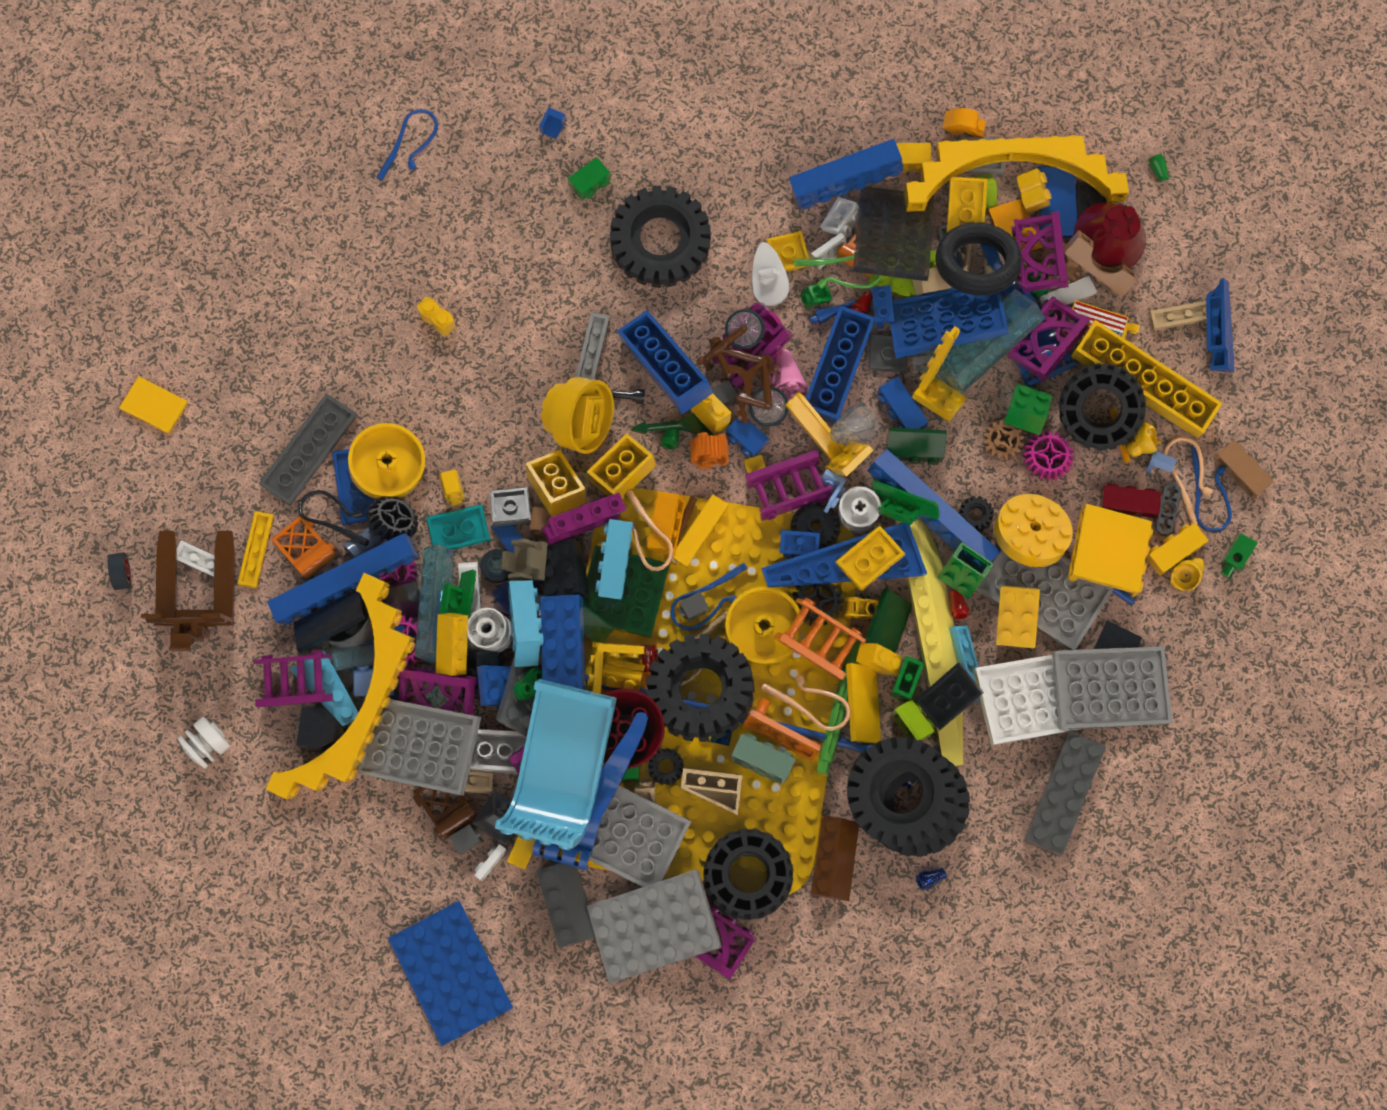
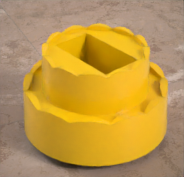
M573 377L567 383L555 384L547 392L546 398L542 403L541 420L543 428L549 434H553L555 442L563 448L583 454L594 452L606 439L613 421L614 400L609 386L603 381L584 377Z

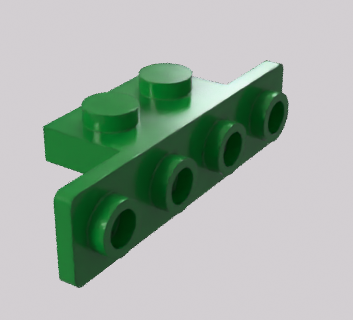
M878 481L872 482L873 491L879 499L884 501L878 507V514L910 526L920 515L935 520L939 518L938 503Z
M472 569L461 573L459 587L449 583L443 585L439 614L455 613L467 615L468 619L470 618L476 582L475 570Z

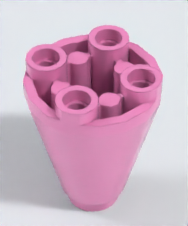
M782 349L778 356L774 358L773 365L778 364L780 366L781 373H772L771 386L783 391L788 401L798 392L806 397L807 384L789 350ZM772 391L773 399L785 405L783 397L779 393Z

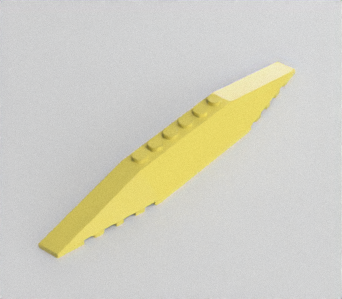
M917 518L910 528L925 565L927 575L907 577L906 580L922 653V662L924 663L927 687L929 688L955 666L958 660L949 628L954 626V621L951 615L946 583L937 578L943 568L940 554L928 526ZM894 520L895 525L902 523L900 521ZM962 712L942 730L936 727L941 755L955 766L963 765Z

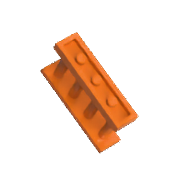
M797 598L795 602L802 605V608L789 630L784 633L777 632L774 639L835 678L843 680L846 675L841 670L843 661L855 641L865 643L866 639L861 637L862 633L854 628L850 630L814 607L815 603L810 599L805 598L803 600ZM808 611H811L818 617L804 641L798 643L794 640V635ZM824 621H827L834 627L819 652L814 653L810 650V644ZM841 630L849 638L836 660L829 663L825 660L827 658L826 654Z

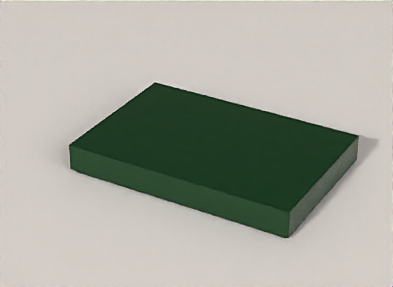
M883 589L866 634L865 643L879 644L895 653L911 612L912 604L889 589Z

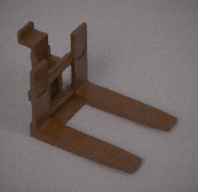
M159 531L156 555L155 614H141V618L146 619V623H154V626H173L170 633L169 651H191V644H194V641L204 642V638H210V631L206 627L234 626L235 547L233 532L217 531L214 555L213 610H177L176 536L174 531Z

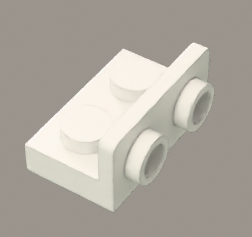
M838 197L820 227L825 232L835 235L842 233L847 238L851 234L856 222L860 219L862 211L856 202Z

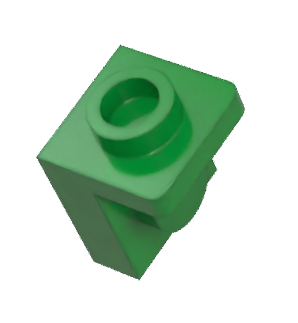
M818 285L807 286L800 294L801 302L806 310H810L814 305L830 303L833 300L827 285L822 289Z

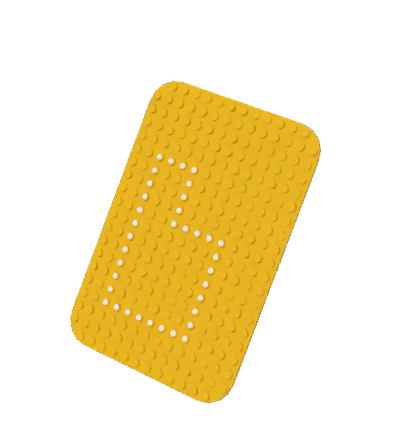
M642 488L632 489L637 500L651 519L654 515V502L657 499L658 492H667ZM681 495L684 499H686V508L690 496ZM625 496L622 500L626 510L618 514L619 520L634 523V529L637 531L640 548L644 557L666 562L669 554L654 553L647 548L646 541L651 527L638 514L628 497ZM695 497L697 498L696 504L679 543L709 499ZM726 502L729 504L728 508L688 567L686 568L674 559H671L651 638L614 629L604 642L644 646V654H638V658L623 656L624 653H619V657L604 655L603 652V668L607 657L645 665L640 688L648 689L646 685L647 675H651L649 668L652 662L659 660L657 654L663 648L668 651L670 649L669 643L676 639L682 643L685 641L684 636L693 634L695 637L725 611L728 612L732 604L729 601L724 602L719 611L706 624L697 630L688 631L677 627L671 619L670 610L675 599L714 582L743 562L747 566V570L731 580L701 593L709 607V612L688 623L686 618L682 619L678 611L680 608L679 602L677 603L674 610L676 620L683 626L691 627L706 619L723 598L730 597L731 595L738 597L749 589L767 587L761 568L791 559L783 558V554H779L781 530L791 531V520L795 513L786 512L772 520L761 521L760 510L764 508ZM816 522L811 524V528L814 530L821 528L820 524ZM840 523V534L833 545L855 537L851 531ZM605 525L594 529L586 574H588L595 545L602 547V542H606L607 534H604ZM631 532L632 541L628 553L639 556L634 535ZM853 582L832 583L831 586L838 584L839 587L836 591H842V595L839 596L840 598L844 599L845 597L855 596L856 586ZM795 586L772 587L783 591L792 599H795L792 593L798 592ZM814 587L806 590L802 598L813 595ZM820 588L823 595L832 598L827 590ZM816 594V598L813 602L817 604L818 608L820 601L822 600H819L820 598H817ZM843 601V603H840L843 606L842 610H837L840 613L839 617H833L836 621L850 629L851 619L844 618L846 602ZM833 604L823 606L821 611L827 613L833 607ZM808 619L803 623L800 642L804 641L812 627L809 626L810 620ZM725 622L710 633L711 639L715 640L716 636L726 639ZM766 622L759 623V628L762 632L769 629ZM828 623L827 626H824L822 624L810 644L812 652H819L834 627L833 625ZM840 630L826 654V661L832 663V661L836 660L848 639L847 634ZM584 635L585 674L589 675L592 673V666H589V656L593 655V641ZM793 652L788 658L774 665L759 666L748 663L755 686V692H753L754 701L752 707H748L749 713L752 709L755 710L759 699L765 698L770 702L765 714L766 717L777 722L826 733V730L817 726L798 709L762 691L761 688L766 683L779 690L806 709L821 724L828 726L835 698L820 693L803 691L800 686H797L796 677L803 676L806 688L821 689L834 694L837 692L840 679L830 675L796 652ZM703 668L691 682L680 686L681 698L712 705L721 695V679L715 672ZM697 669L687 673L682 681L687 680ZM586 684V691H590L591 686ZM601 688V694L603 695L611 691ZM738 722L739 727L733 732H730L728 729L724 731V737L716 740L715 735L710 736L707 742H699V738L695 737L693 742L683 740L682 735L679 734L676 737L669 733L668 728L665 727L663 742L659 749L670 748V750H675L676 753H679L683 759L684 768L694 769V757L699 762H704L707 758H715V762L718 765H724L727 758L731 759L741 734L746 735V733L757 738L756 741L762 744L768 742L774 745L775 750L790 752L793 754L795 762L784 786L753 772L751 782L752 798H740L738 815L682 789V775L674 784L661 785L656 782V804L692 821L663 880L698 870L702 884L705 886L703 878L704 865L708 853L715 843L732 831L735 832L744 828L746 830L759 829L761 832L773 835V838L777 841L779 840L785 850L788 851L794 870L793 884L789 894L798 891L809 879L815 861L827 775H821L817 772L823 743L814 741L821 745V748L813 761H810L743 726L741 722ZM668 759L660 761L658 765L659 771L663 774L671 773L674 768L673 763ZM649 761L639 766V781L642 779L654 781L648 770ZM734 763L737 768H743L742 766ZM621 781L624 784V788L635 793L637 781ZM564 849L559 850L558 856L562 857ZM577 854L575 861L579 862L581 855ZM740 857L730 868L731 883L737 890L743 893H754L760 890L766 883V867L756 857ZM588 860V865L590 868L608 870L596 864L595 862Z

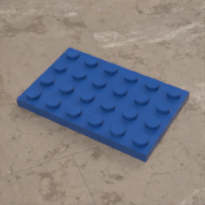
M954 288L892 301L894 322H890L896 358L935 350L939 344H943L941 339L945 332H950L954 326L959 328L960 333L953 346L1009 334L1000 292L988 296H974L962 293V291H957Z
M460 901L388 938L441 1046L514 1008Z

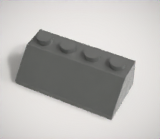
M561 863L536 870L559 949L596 938L586 907L588 902L578 869Z

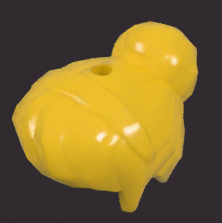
M1143 422L1133 441L1127 445L1129 455L1138 457L1141 454H1152L1157 451L1155 446L1161 444V441L1157 440L1155 427L1152 424Z
M1195 557L1174 566L1170 574V584L1180 591H1193L1203 578L1205 567L1203 559Z

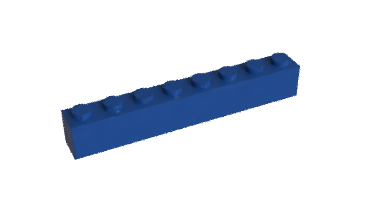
M888 449L867 470L873 478L881 483L938 503L939 518L937 520L924 515H920L918 518L953 550H956L960 543L963 542L991 562L1000 553L991 542ZM961 550L959 556L965 559L978 572L981 573L987 567L964 550Z
M403 533L267 601L275 622L288 625L294 622L295 618L307 616L311 613V610L322 608L329 604V601L336 600L344 596L345 593L357 589L363 573L380 579L379 576L385 573L391 574L397 570V567L409 565L419 556L410 536Z

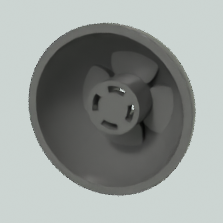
M365 602L367 619L327 639L328 643L337 648L352 649L361 646L372 636V623Z

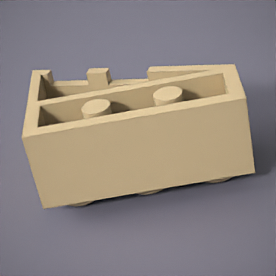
M683 768L682 789L738 815L742 775Z

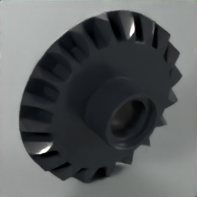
M810 503L803 505L793 515L790 530L820 533L819 549L832 546L840 534L838 516L834 513L833 509H830L828 513L824 512L827 505ZM816 522L820 524L821 528L814 530L811 528V524Z

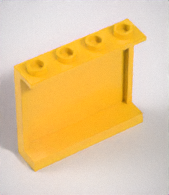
M1085 504L1080 510L1067 580L1075 582L1077 579H1082L1130 592L1131 597H1135L1142 591L1144 582L1141 580L1147 568L1145 558L1150 551L1148 541L1153 534V529L1151 528L1152 521Z

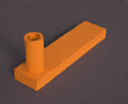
M765 698L759 699L755 710L752 709L743 726L813 761L821 745L766 717L765 714L770 702Z

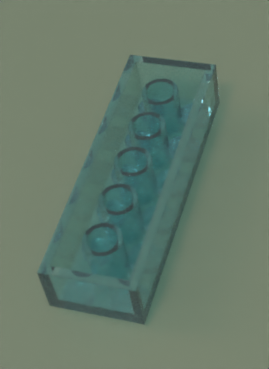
M1016 289L1002 301L1009 334L952 346L937 372L945 382L961 394L1046 319L1038 305Z

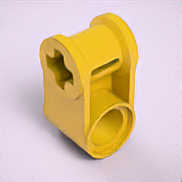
M845 597L846 613L844 618L872 619L874 614L869 612L868 606L871 605L875 613L879 601L859 597Z

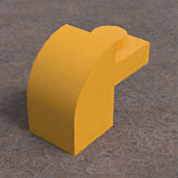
M956 108L945 112L943 129L954 135L966 132L973 137L983 138L986 121L978 117L979 112L975 110Z

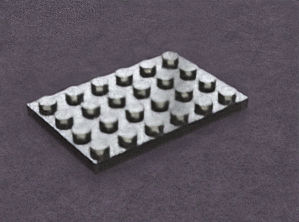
M867 186L861 189L852 272L928 281L934 195L927 202L925 211L906 212L904 191Z

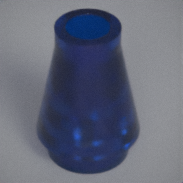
M943 868L919 872V875H916V882L921 890H929L946 879L947 875Z

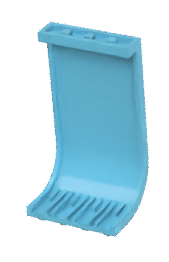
M540 679L535 681L534 684L536 694L516 790L506 814L496 821L495 829L501 830V833L506 835L514 833L520 835L522 839L532 840L533 838L539 840L541 844L551 845L552 843L559 845L560 849L570 850V848H574L582 840L592 815L617 698Z

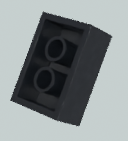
M574 538L547 546L545 578L542 581L544 597L580 595L583 600L590 598L583 545Z

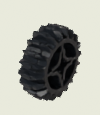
M383 496L375 500L367 513V524L371 525L370 530L375 531L374 536L379 535L381 540L389 541L403 533L412 538L417 531L419 522L417 521L418 516L415 515L416 510L411 509V504L407 505L405 499L400 501L398 497L393 499V497L386 498Z
M832 583L802 585V587L799 585L795 586L798 592L792 593V596L795 597L794 601L797 598L804 600L805 598H802L803 593L814 587V594L806 598L814 601L817 594V598L822 600L818 606L819 610L823 606L833 604L830 611L825 613L833 619V616L839 617L840 613L837 610H842L843 606L840 603L844 601L843 598L839 597L842 595V591H836L839 587L838 584L831 586ZM820 588L827 590L832 598L823 595ZM795 602V603L797 604V606L799 607V609H801V608H802V605H800V604H798L797 602ZM808 612L803 623L808 619L810 620L809 626H812L813 621L815 622L818 616ZM824 621L823 625L827 626L828 622Z

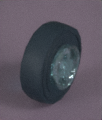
M503 549L489 550L480 561L482 575L492 583L505 582L508 580V574H511V572L501 569L502 554L505 551Z

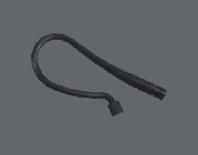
M322 490L310 492L301 499L298 511L302 519L331 528L365 547L369 545L370 540L349 529L306 517L302 511V506L310 496L322 494L334 500L349 517H355V519L363 517L362 510L350 513L340 500Z

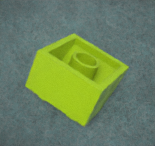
M913 700L897 707L891 715L907 738L924 741L935 732L932 721L923 716V709L917 702L914 703Z

